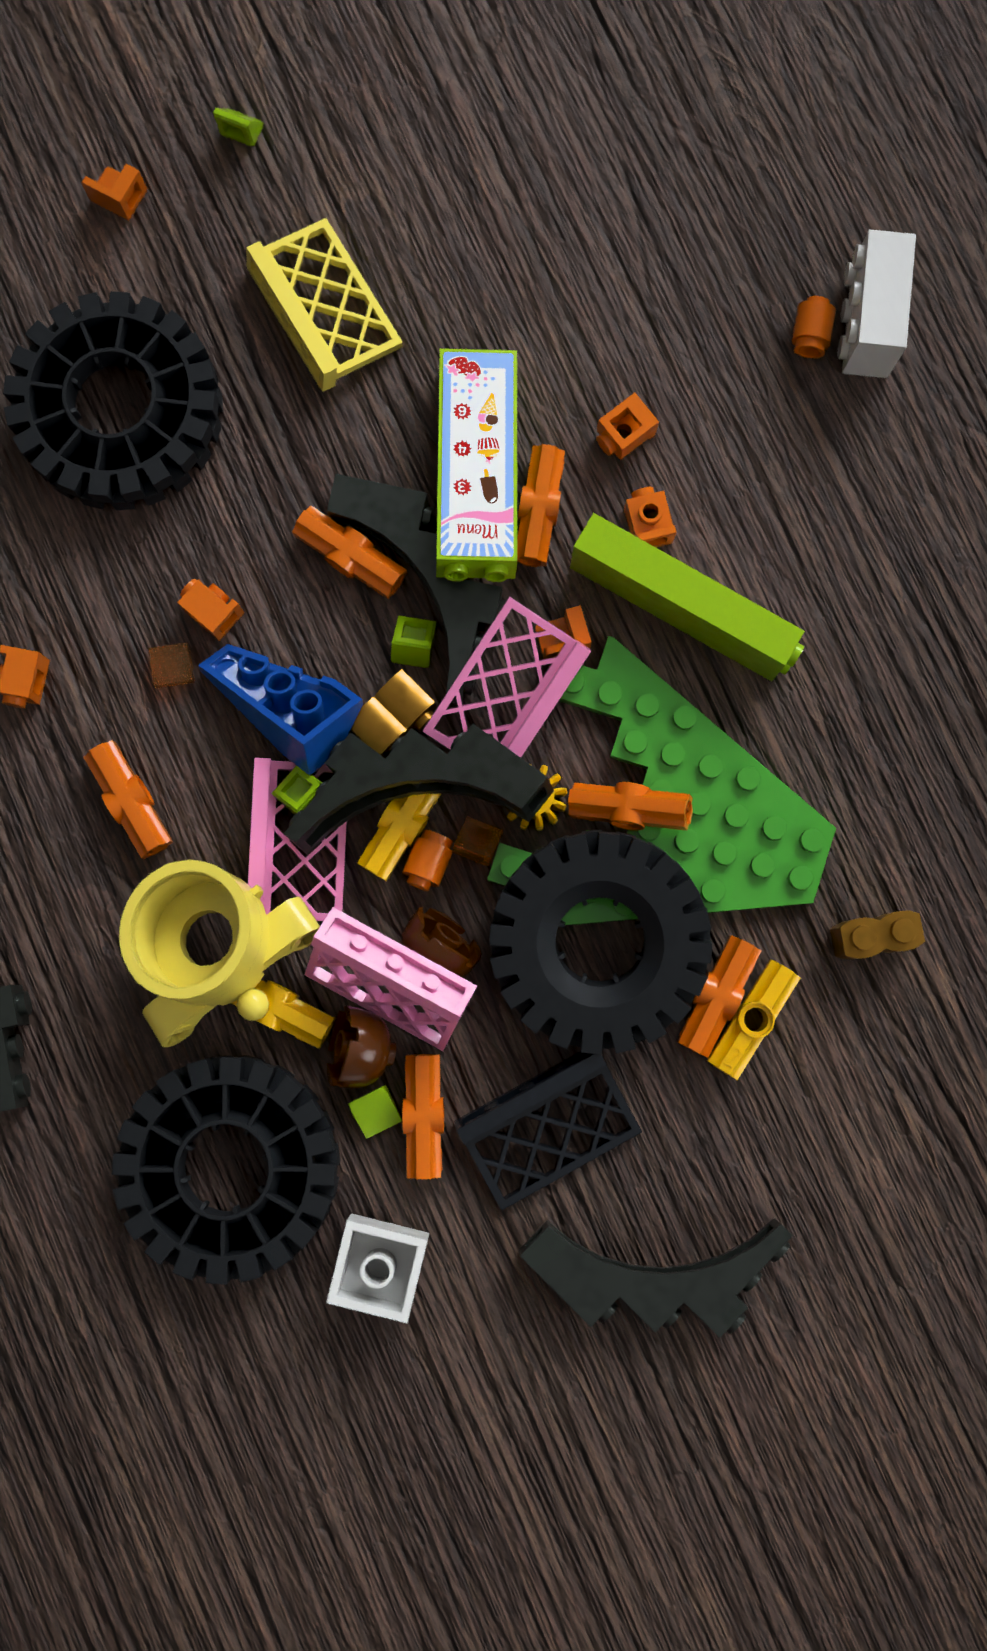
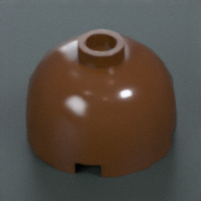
M419 907L405 926L400 942L401 945L462 978L475 967L482 955L474 939L468 944L459 935L466 931L460 924L434 908H429L426 913H423V907Z
M346 1005L344 1006L345 1011H339L332 1027L328 1051H334V1064L327 1063V1078L331 1086L362 1088L374 1084L383 1075L386 1066L393 1065L396 1056V1043L391 1042L390 1031L382 1018L372 1011Z

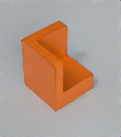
M125 164L121 172L111 167H106L98 181L85 176L81 182L90 201L128 221L148 190L140 171L128 164Z
M581 605L565 609V615L562 618L548 621L590 649L592 641ZM538 625L535 627L536 632L544 630ZM552 634L537 637L544 659L556 657L565 644Z

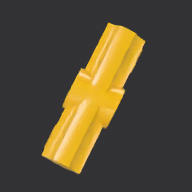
M442 793L412 795L392 800L377 824L379 829L368 843L357 864L387 882L408 846L412 847L416 837L421 835L429 820L428 814Z
M770 959L747 997L740 1004L707 1062L735 1080H738L763 1038L773 1030L776 1017L801 977L784 965ZM752 1008L758 1009L763 1016L761 1027L755 1031L749 1030L744 1023L746 1012Z
M261 979L254 988L261 990L267 996L269 1008L266 1015L256 1021L276 1031L281 1032L283 1030L295 1036V1038L310 1044L312 1047L320 1049L330 1033L336 1018L300 1000L299 995L273 981L267 980L266 982ZM238 1000L232 1002L231 1004L237 1006Z

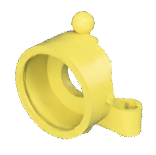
M182 860L167 863L142 880L131 894L123 910L119 928V942L124 963L136 983L142 985L150 992L159 995L143 1009L142 1014L162 1047L168 1048L185 1040L194 1031V1027L202 1017L217 1005L224 1006L238 1000V1012L248 1021H256L266 1015L269 1008L268 998L261 990L254 988L264 976L263 971L278 959L310 946L315 933L320 927L301 897L291 898L266 914L260 900L263 890L259 885L251 888L246 882L216 865L199 860ZM208 913H220L229 921L232 928V943L229 951L220 961L212 965H197L190 958L186 948V938L189 929L198 918Z

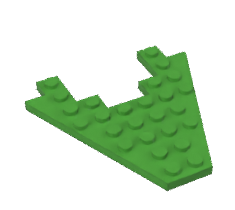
M608 636L598 669L582 665L559 701L621 721L610 758L646 769L642 785L649 787L651 790L690 794L693 798L692 820L687 831L645 826L643 830H627L626 833L635 835L636 838L645 842H651L664 850L674 861H677L701 894V899L708 913L814 903L836 827L614 637ZM499 842L487 881L505 887L512 874L533 853ZM592 898L586 900V906H583L582 902L573 906L564 915L562 921L566 922L565 926L636 920L638 918L632 910L620 902L617 906H614L613 899Z

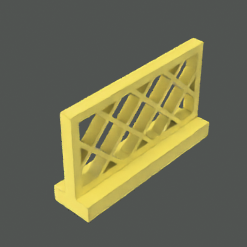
M326 218L264 247L260 241L246 247L248 271L322 392L336 386V379L402 348L403 342ZM320 234H324L330 244L328 253L307 248L308 241ZM285 251L298 255L295 268L291 269L278 265L273 256ZM304 257L324 263L321 277L300 271ZM329 265L346 270L349 275L347 285L326 279ZM297 280L318 286L314 300L297 296L294 291ZM323 288L344 294L340 309L319 303ZM348 296L365 301L368 306L366 316L345 310ZM316 311L337 317L333 332L316 327L313 322ZM342 319L363 325L359 340L338 334ZM370 327L383 331L389 341L379 346L364 342L367 328ZM325 340L330 341L329 346L327 345ZM338 343L355 348L354 358L339 365L332 353L334 344Z

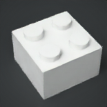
M351 1213L346 1222L326 1303L408 1323L430 1233Z

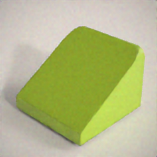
M215 108L213 114L220 135L249 146L255 145L262 130L263 121L232 109Z
M399 615L392 640L391 661L397 664L428 668L437 621Z
M296 765L271 794L293 814L304 810L313 800L316 790L323 782L312 774L308 775Z
M386 1085L348 1103L366 1139L402 1122L401 1115Z

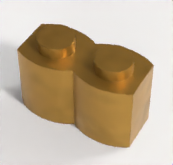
M401 669L373 698L362 706L351 731L361 741L386 758L393 743L398 738L405 736L411 728H416L419 732L424 729L433 715L432 711L437 706L435 701Z
M897 911L883 914L876 918H857L841 922L830 929L835 957L848 960L868 958L880 952L908 951L919 947L925 942L920 913L914 911Z

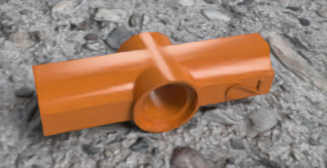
M542 444L532 447L527 483L522 488L518 512L520 525L517 533V562L525 566L538 567L547 565L552 528L557 523L561 498L559 486L565 462V451L553 445Z
M311 505L296 520L295 527L292 530L293 536L325 556L324 559L343 575L349 578L356 577L387 599L395 594L401 586L407 570L375 549L374 544L359 531L350 526L342 527Z
M111 740L90 749L83 758L104 792L101 796L107 809L116 822L123 825L137 853L141 858L146 859L165 850L173 841L153 808L155 803L150 792L140 777L134 775L119 746H117L115 741Z
M618 782L615 787L574 783L568 797L569 816L574 819L609 822L615 827L627 830H643L645 826L687 831L692 820L693 798L690 794L655 791L647 786L632 782Z
M729 935L712 971L706 974L707 980L700 996L695 995L693 1003L695 1005L679 1034L677 1043L709 1058L726 1022L731 1021L745 994V989L743 988L762 950L742 939Z
M440 1054L406 1055V1098H403L402 1105L403 1134H406L407 1178L412 1179L441 1178V1134H444V1097H441Z

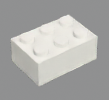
M869 229L863 243L856 244L853 261L847 263L844 275V286L850 288L849 299H844L841 310V322L846 323L845 335L840 337L837 358L843 359L842 374L888 378L907 348L916 234Z

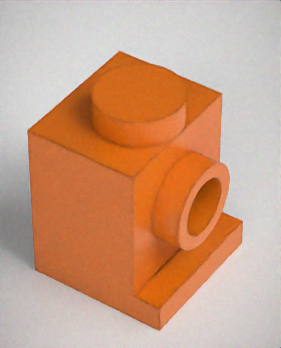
M634 392L598 420L597 432L599 435L596 437L600 448L608 456L615 453L621 460L647 439L650 440L656 435L659 421ZM627 430L630 435L624 439L618 431Z
M644 487L631 493L632 498L626 499L624 507L630 533L654 547L672 544L677 532L672 522L665 492L655 493L653 487ZM655 510L657 516L650 519L645 517L643 512Z
M192 579L185 585L180 593L181 599L177 602L185 613L218 641L226 635L245 613L234 599L227 604L230 600L229 596L217 585L212 583L207 587L200 580Z
M0 645V653L5 656L4 664L0 665V694L3 695L1 703L17 708H25L26 703L40 705L50 660L37 651Z

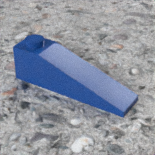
M230 644L225 645L198 665L199 670L286 758L308 775L313 774L328 760L333 747L338 742L345 740L363 706L362 698L333 678L323 675L321 679L303 674V668L293 665L287 669L269 663V659L266 656Z

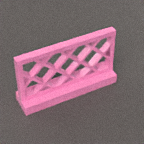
M509 596L422 732L451 749V745L458 735L448 737L435 729L442 715L459 712L463 732H466L468 728L464 711L487 706L491 728L482 730L487 734L493 733V738L498 742L497 732L507 730L500 743L519 757H522L591 653V650ZM511 609L526 617L529 634L511 638L505 637L503 621ZM532 622H534L544 630L534 632ZM498 629H500L501 640L490 642ZM552 634L565 643L556 657L539 660L535 638ZM531 639L535 661L512 666L507 644ZM503 645L507 667L484 672L481 655L485 649ZM478 663L480 673L469 675L475 664ZM551 664L545 674L542 675L541 666ZM536 667L539 678L536 688L532 691L517 694L513 671ZM509 672L513 695L490 699L485 677ZM481 678L485 701L462 705L459 691L462 684L466 681ZM456 695L458 706L448 708ZM529 697L522 709H520L519 699ZM514 700L517 716L513 723L495 726L491 705Z
M254 758L247 884L251 888L255 885H259L262 888L263 894L260 900L266 914L271 912V894L284 883L296 897L302 898L316 921H324L329 913H317L306 900L320 887L324 886L334 897V908L342 912L347 822L339 826L327 839L324 838L317 848L307 857H304L290 842V839L275 825V816L285 806L281 804L276 808V798L271 794L277 788L278 770L292 771L296 765L288 761H272L271 758ZM324 764L315 771L316 774L313 776L319 778L323 773L333 774V772ZM274 833L282 840L275 848ZM336 836H337V851H336L335 848L329 843V842H330L334 837H336ZM286 844L301 862L283 876L273 865V855ZM324 846L336 858V868L325 878L309 862ZM303 865L320 881L304 897L288 881ZM272 872L280 879L273 887ZM334 875L335 890L327 882Z
M334 907L313 937L311 943L313 950L304 974L441 1051L445 1049L477 988L475 984ZM328 966L333 974L320 967ZM343 966H349L354 974H348ZM357 986H364L368 993L360 990ZM378 986H385L390 993H383ZM392 1005H399L403 1012L393 1008ZM413 1005H421L426 1013H418ZM427 1025H434L436 1029L439 1031V1033L429 1028Z

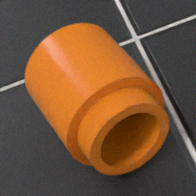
M810 296L806 301L798 304L792 336V343L795 345L794 352L797 355L805 358H820L825 355V349L830 347L836 308L830 304L827 298Z
M423 830L421 837H416L402 871L403 874L409 877L407 883L424 891H429L431 886L439 887L453 853L450 850L453 841L434 831Z

